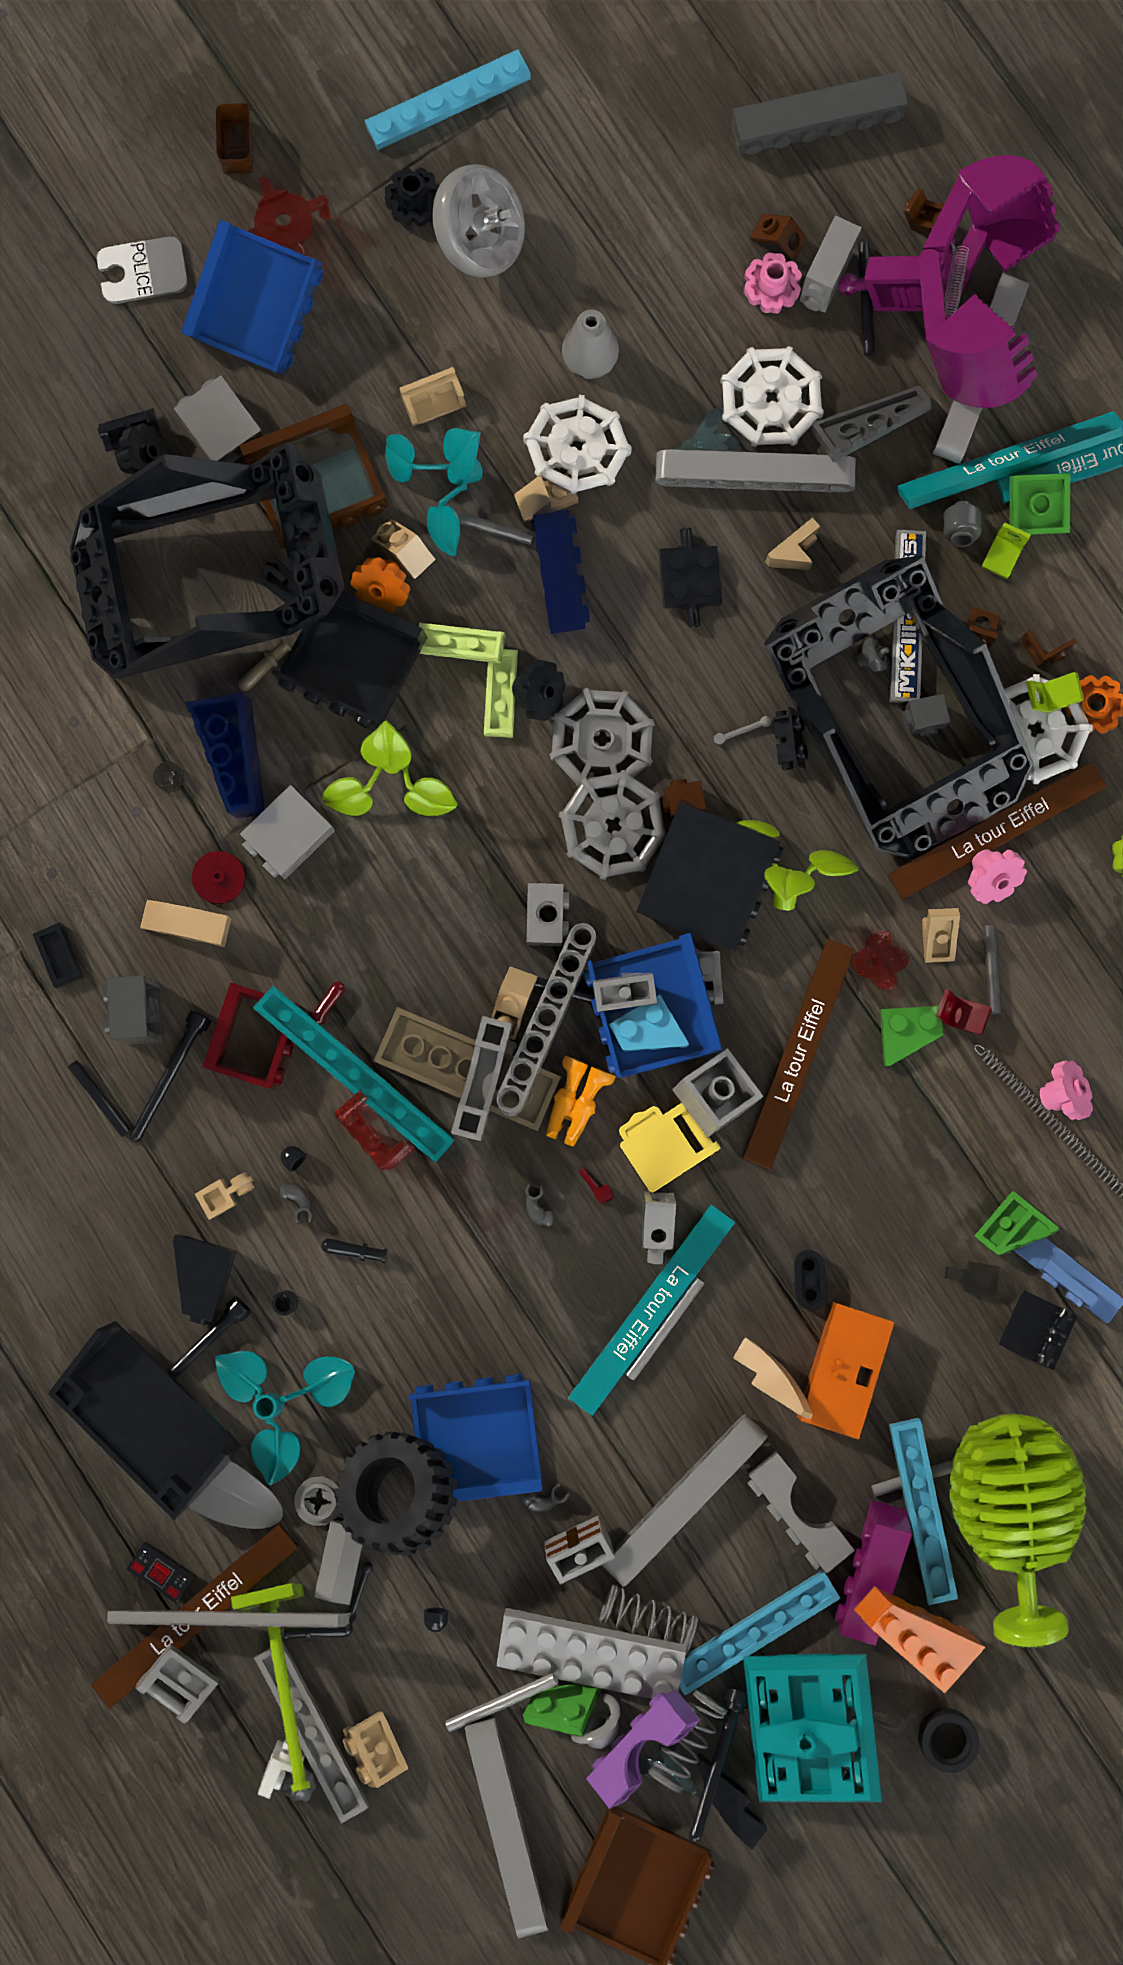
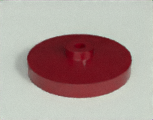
M213 851L205 854L196 862L192 871V884L195 891L201 898L213 904H225L237 898L242 892L246 881L245 870L241 862L232 854L224 851Z

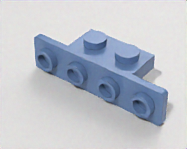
M1047 1238L1014 1250L1015 1253L1043 1274L1040 1277L1043 1281L1053 1288L1059 1286L1067 1293L1065 1295L1066 1299L1079 1308L1083 1305L1103 1322L1109 1323L1123 1305V1298Z

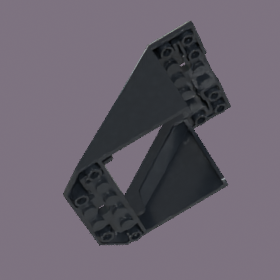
M286 442L252 465L163 454L80 510L70 546V559L74 568L76 589L79 593L82 618L85 623L87 644L90 648L91 658L114 679L292 635L327 616L345 588L321 474L290 442ZM276 498L296 598L273 611L199 615L195 618L196 626L181 635L173 637H142L134 641L114 539Z
M922 555L884 560L780 619L764 645L786 692L877 851L914 859L1017 802L1034 763L986 644L943 606ZM850 609L852 611L851 617L845 622H839L840 614L844 610ZM909 614L988 754L888 809L885 800L871 783L823 699L810 668L904 615ZM959 800V804L954 810L947 811V806L951 801Z

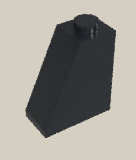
M177 1234L174 1236L173 1245L182 1314L189 1315V1321L207 1325V1321L213 1322L217 1319L237 1250Z

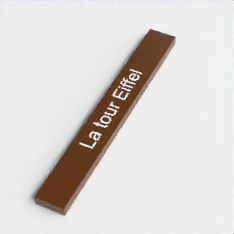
M1090 762L896 869L887 876L901 900H904L971 863L975 855L980 851L986 849L992 851L1105 789L1107 786L1093 762Z
M826 939L745 1150L743 1160L771 1170L855 949Z
M279 1523L177 1611H225L232 1605L231 1597L245 1594L293 1553L299 1545L282 1524ZM207 1625L158 1626L97 1678L91 1686L110 1709L136 1687L140 1678L148 1672L170 1644L177 1649L182 1648Z

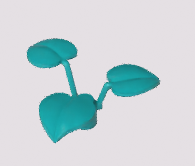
M461 428L448 430L444 437L443 450L450 464H416L413 462L415 449L412 443L403 435H388L385 446L386 463L390 474L396 481L401 483L409 481L412 477V469L447 470L449 481L458 486L439 501L438 507H430L427 514L428 532L435 545L444 553L450 556H457L460 522L454 509L448 505L445 506V504L459 492L467 490L466 484L481 480L483 474L482 466L476 459L481 433Z
M238 1351L216 1356L217 1374L226 1393L232 1399L244 1403L251 1401L255 1396L256 1400L253 1403L254 1414L259 1419L266 1420L267 1424H271L275 1428V1431L272 1429L262 1430L254 1437L251 1444V1455L254 1464L263 1475L266 1483L272 1485L285 1478L293 1470L301 1453L298 1436L292 1431L281 1432V1426L274 1420V1417L282 1413L284 1402L311 1391L312 1398L317 1404L325 1407L338 1405L350 1392L355 1369L349 1362L338 1357L326 1356L311 1361L303 1372V1377L309 1386L280 1397L276 1393L263 1395V1388L259 1385L264 1383L267 1378V1367L263 1358L257 1353Z

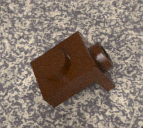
M918 188L912 198L907 201L904 209L910 229L930 234L944 204L927 200L924 190Z

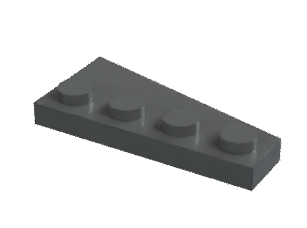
M919 385L813 422V434L834 463L930 411L931 400Z

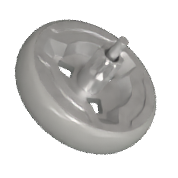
M481 164L459 167L452 171L440 184L433 204V227L438 244L446 258L459 271L473 277H493L506 271L519 256L525 237L524 212L519 196L512 184L497 170ZM472 194L475 195L479 205L476 208H473ZM498 227L497 234L491 232V229ZM473 234L474 237L469 241L466 235Z

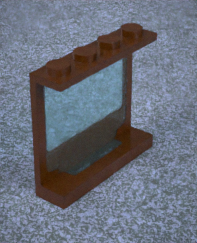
M348 403L239 445L247 465H252L286 442L292 443L321 474L332 529L339 526L342 528L349 527L355 524L357 519L364 516H377L384 511V508L388 507L385 494L381 490ZM276 498L262 501L279 546L283 549L286 546Z

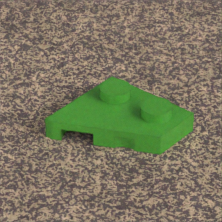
M939 1006L880 1010L884 1067L893 1065L943 1036L942 1022L936 1017Z
M1012 1191L974 1237L996 1256L1000 1257L1057 1233L1059 1227Z
M575 1683L544 1690L531 1696L523 1714L524 1722L582 1737L602 1688Z

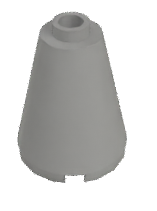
M586 310L579 315L563 340V361L569 371L583 376L585 379L601 378L613 369L619 355V344L602 313L597 310Z

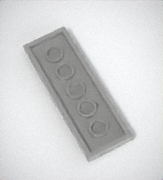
M506 1608L496 1666L540 1676H546L554 1672L559 1680L653 1699L661 1692L668 1694L677 1690L679 1693L687 1645Z

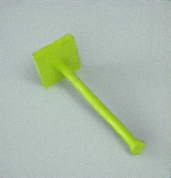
M290 1583L231 1597L233 1610H247L260 1607L261 1611L277 1612V1608L280 1607L279 1602L303 1597L304 1591L302 1584ZM267 1626L294 1785H291L292 1792L311 1788L310 1781H306L280 1627Z

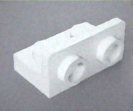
M277 1740L264 1772L258 1794L266 1798H270L273 1788L276 1790L280 1789L286 1771L292 1773L286 1740L284 1742ZM301 1749L302 1759L304 1761L305 1754Z

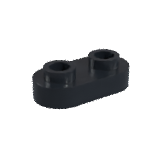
M803 1250L796 1255L793 1262L795 1296L802 1308L814 1311L820 1309L827 1299L825 1263L818 1252ZM806 1259L813 1261V1268L811 1270H805L803 1267V1262ZM809 1289L815 1291L816 1295L813 1300H807L805 1297V1293Z

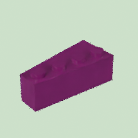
M871 1499L859 1547L854 1555L851 1576L847 1577L845 1583L844 1602L838 1605L835 1615V1622L839 1623L840 1635L876 1646L879 1635L867 1625L854 1609L874 1586L893 1594L912 1536L905 1509Z

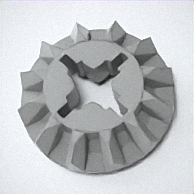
M324 1476L310 1477L299 1486L295 1494L294 1504L297 1514L303 1521L314 1526H322L330 1523V1521H333L338 1516L336 1505L340 1503L339 1499L335 1498V1488L339 1487L335 1481ZM320 1488H322L323 1498L332 1503L322 1504L318 1513H316V1503L306 1498L316 1497Z

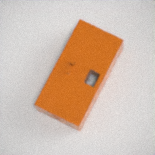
M832 1301L804 1390V1396L813 1416L809 1420L797 1414L800 1421L859 1440L895 1322Z

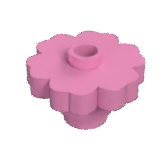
M767 253L763 261L754 259L747 268L744 277L746 281L744 294L748 297L751 305L760 304L762 312L777 314L781 311L782 306L792 307L801 292L799 283L802 274L795 262H786L783 254Z
M988 849L980 851L972 860L973 870L968 880L971 894L977 901L983 904H987L992 900L1000 902L1004 898L1009 897L1013 894L1014 887L1021 885L1027 873V870L1023 867L1025 861L1018 853L1012 850H1007L1003 854L998 851L992 852Z
M1065 1060L1054 1064V1068L1051 1071L1054 1080L1047 1082L1045 1087L1040 1089V1099L1047 1110L1053 1109L1055 1111L1062 1109L1063 1113L1071 1120L1090 1117L1093 1111L1090 1100L1093 1096L1088 1080L1083 1077L1081 1067L1073 1060L1069 1062Z

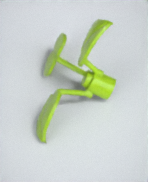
M384 721L373 733L367 736L361 745L362 757L369 764L377 767L368 784L363 787L356 778H341L331 783L325 789L322 801L328 807L342 814L351 816L362 815L372 807L373 798L367 792L371 790L381 770L384 769L390 774H396L402 770L406 787L410 790L405 794L404 802L415 813L424 816H438L452 811L458 805L449 787L438 779L422 778L417 780L414 785L411 783L408 772L411 750L401 734L387 721Z
M757 820L735 822L773 838H780L779 831L766 822ZM819 850L809 855V861L813 864L808 866L805 873L778 867V864L772 863V867L765 870L764 876L774 891L772 905L780 910L788 911L795 908L798 895L807 893L814 888L815 881L809 876L812 871L818 870L821 874L827 876H843L859 871L860 867L840 853Z

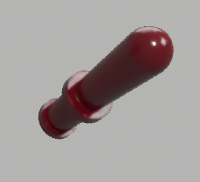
M334 982L315 1012H310L311 1018L319 1025L321 1023L324 1025L326 1022L324 1018L344 994L345 986L342 982Z

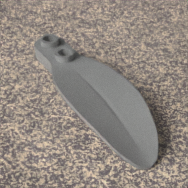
M230 1461L219 1475L188 1506L197 1513L214 1521L249 1529L274 1526L281 1520L283 1515L281 1503L273 1492L251 1473L233 1461Z

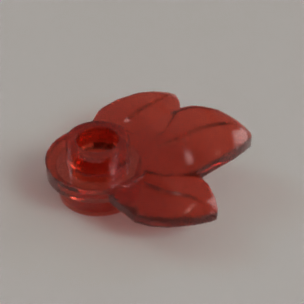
M880 931L871 935L866 940L865 949L860 950L855 955L853 966L860 976L870 978L876 987L889 990L897 987V979L894 973L903 970L908 965L910 957L903 949L895 946L891 947V934L889 931ZM867 958H869V959L871 960V962H872V967H868V966H867V964H866V959H867Z

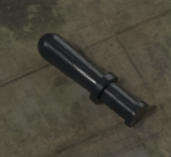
M328 1238L321 1244L322 1250L329 1254L359 1257L360 1261L371 1259L382 1261L384 1264L387 1260L388 1249L368 1247L367 1243H363L361 1246Z
M350 1623L347 1626L337 1628L284 1627L285 1641L294 1638H306V1641H311V1638L348 1637L351 1635L353 1627Z

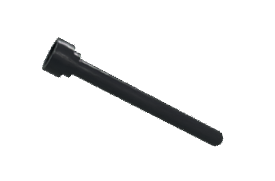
M190 1010L185 1020L187 1022L185 1026L187 1030L130 1134L132 1141L138 1142L142 1139L197 1035L207 1031L212 1021L207 1017Z
M234 1296L226 1304L225 1314L167 1370L174 1379L184 1372L232 1323L243 1322L252 1313L240 1298Z
M728 1688L724 1699L726 1702L725 1708L728 1712L726 1713L689 1833V1838L693 1842L701 1840L739 1714H743L744 1709H748V1695Z

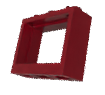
M230 982L202 1068L275 1090L276 1085L280 1086L285 1076L286 1069L282 1068L285 1056H291L295 1044L283 1033H281L267 1078L221 1064L243 997L259 1001L265 994ZM295 1003L300 1009L302 1008L301 1005Z

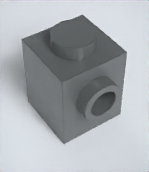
M944 694L911 700L904 707L905 711H902L905 728L910 729L911 735L920 734L921 738L937 734V730L946 728L950 723Z

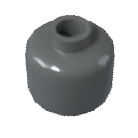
M959 501L945 511L944 537L954 546H970L981 536L982 517L981 511L977 506L967 501Z

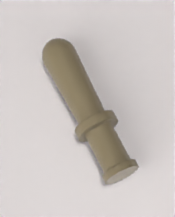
M281 639L280 643L270 653L267 654L265 652L263 654L264 658L239 680V689L242 691L251 690L272 666L276 667L278 665L276 662L288 651L290 652L291 648Z

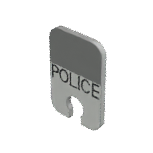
M172 236L106 247L101 249L97 255L98 270L100 272L108 271L115 266L125 270V277L121 282L101 283L104 298L112 304L176 294L184 291L188 285L183 249L180 241Z

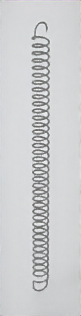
M975 1045V1050H976V1046H979V1047H981L983 1050H985L982 1046H980V1045ZM976 1050V1052L981 1056L988 1052V1054L982 1061H985L987 1058L992 1056V1058L986 1065H989L991 1062L996 1060V1062L990 1069H993L995 1066L1000 1064V1066L994 1073H997L999 1070L1004 1068V1070L998 1077H1001L1003 1074L1008 1072V1074L1002 1081H1005L1007 1078L1012 1076V1078L1006 1085H1009L1011 1082L1016 1080V1082L1010 1089H1013L1015 1086L1020 1084V1086L1014 1093H1017L1019 1090L1024 1088V1090L1018 1097H1021L1023 1094L1028 1092V1094L1022 1101H1025L1027 1098L1032 1096V1098L1026 1105H1029L1032 1101L1036 1100V1102L1030 1109L1040 1104V1106L1034 1113L1044 1108V1106L1041 1107L1042 1102L1037 1103L1038 1098L1033 1099L1034 1094L1029 1095L1030 1090L1025 1091L1026 1086L1021 1087L1022 1082L1017 1083L1018 1078L1013 1079L1014 1074L1009 1075L1010 1070L1005 1071L1006 1066L1001 1067L1002 1062L997 1063L998 1058L993 1059L994 1054L989 1055L990 1050H987L982 1054H980ZM1044 1108V1110L1038 1117L1042 1116L1044 1113L1048 1111L1049 1113L1042 1121H1045L1048 1117L1053 1115L1051 1120L1046 1125H1049L1052 1121L1057 1119L1055 1124L1050 1129H1053L1056 1125L1061 1123L1059 1128L1054 1133H1057L1060 1129L1065 1127L1063 1132L1058 1137H1061L1063 1134L1069 1131V1133L1062 1140V1142L1073 1135V1137L1066 1144V1146L1077 1139L1076 1143L1070 1148V1150H1072L1075 1146L1081 1143L1080 1147L1074 1152V1154H1076L1079 1150L1085 1147L1084 1151L1080 1154V1156H1078V1158H1080L1083 1154L1089 1151L1088 1155L1082 1162H1084L1087 1158L1093 1155L1092 1159L1086 1166H1088L1094 1160H1097L1090 1170H1092L1098 1164H1101L1094 1174H1096L1102 1168H1105L1103 1173L1098 1178H1100L1103 1174L1109 1172L1107 1177L1102 1182H1104L1107 1178L1113 1176V1178L1107 1184V1186L1113 1181L1117 1180V1182L1111 1188V1190L1119 1184H1121V1186L1115 1192V1194L1121 1189H1123V1183H1118L1119 1179H1114L1115 1175H1110L1111 1171H1106V1166L1102 1167V1162L1098 1163V1158L1093 1159L1094 1154L1089 1155L1090 1150L1085 1151L1086 1146L1081 1147L1082 1142L1077 1143L1078 1138L1073 1139L1074 1134L1069 1135L1070 1130L1065 1131L1066 1126L1061 1127L1062 1122L1057 1123L1058 1118L1053 1119L1054 1114L1049 1115L1050 1110L1045 1111L1046 1108Z

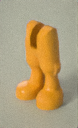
M565 1055L562 1065L567 1071L565 1087L559 1089L554 1095L555 1103L550 1115L546 1136L556 1140L559 1131L563 1127L564 1119H567L572 1123L567 1128L564 1144L574 1147L590 1116L595 1114L596 1105L593 1100L595 1095L603 1086L612 1085L616 1075L591 1066L584 1090L579 1098L576 1099L579 1083L589 1065Z

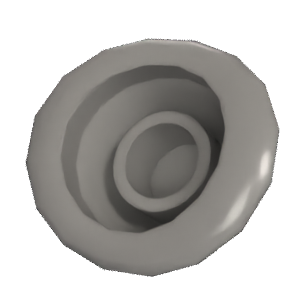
M600 1694L582 1737L570 1734L572 1740L579 1744H587L594 1749L605 1748L613 1743L619 1731L618 1721L620 1718V1706L616 1698L609 1694Z

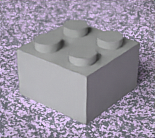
M728 1048L683 1078L673 1088L674 1093L707 1138L750 1109L763 1097Z

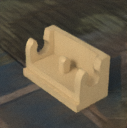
M453 367L399 388L401 399L413 427L466 407L463 397L464 393Z

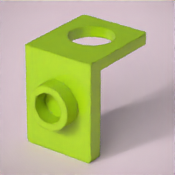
M1004 523L998 531L981 567L1004 579H1008L1022 548L1029 540L1031 534ZM1009 533H1013V534L1019 536L1020 538L1015 537V536H1012V535L1009 534Z
M1076 672L1045 683L1031 680L1026 682L1032 710L1050 713L1084 701L1079 676ZM1035 690L1037 691V693H1038V695H1039L1040 703L1038 702V700H1037V698H1036Z

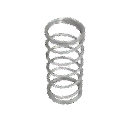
M614 1584L610 1587L601 1611L600 1623L603 1622L604 1624L607 1622L615 1599L622 1590L621 1606L616 1624L617 1629L620 1627L631 1603L637 1597V1609L632 1628V1634H635L644 1613L653 1602L652 1618L647 1637H652L661 1616L668 1608V1622L664 1641H668L674 1626L683 1614L684 1625L680 1644L687 1645L686 1653L688 1652L696 1632L697 1616H691L687 1623L686 1613L681 1612L670 1627L671 1608L668 1605L662 1609L654 1623L656 1603L653 1599L646 1604L638 1618L640 1610L639 1594H635L630 1599L622 1614L625 1591L623 1587L618 1589V1586Z
M695 1689L692 1692L693 1696L722 1716L687 1702L691 1709L708 1723L714 1731L698 1725L694 1727L707 1733H716V1728L699 1711L722 1719L725 1718L728 1710L711 1697ZM694 1729L691 1731L705 1746L694 1743L686 1738H683L679 1743L697 1761L661 1747V1750L679 1764L688 1776L674 1772L656 1762H652L655 1767L651 1766L648 1769L650 1775L678 1793H682V1790H684L683 1786L667 1772L685 1779L691 1778L688 1769L674 1756L696 1764L699 1763V1758L684 1742L698 1748H708L707 1742Z

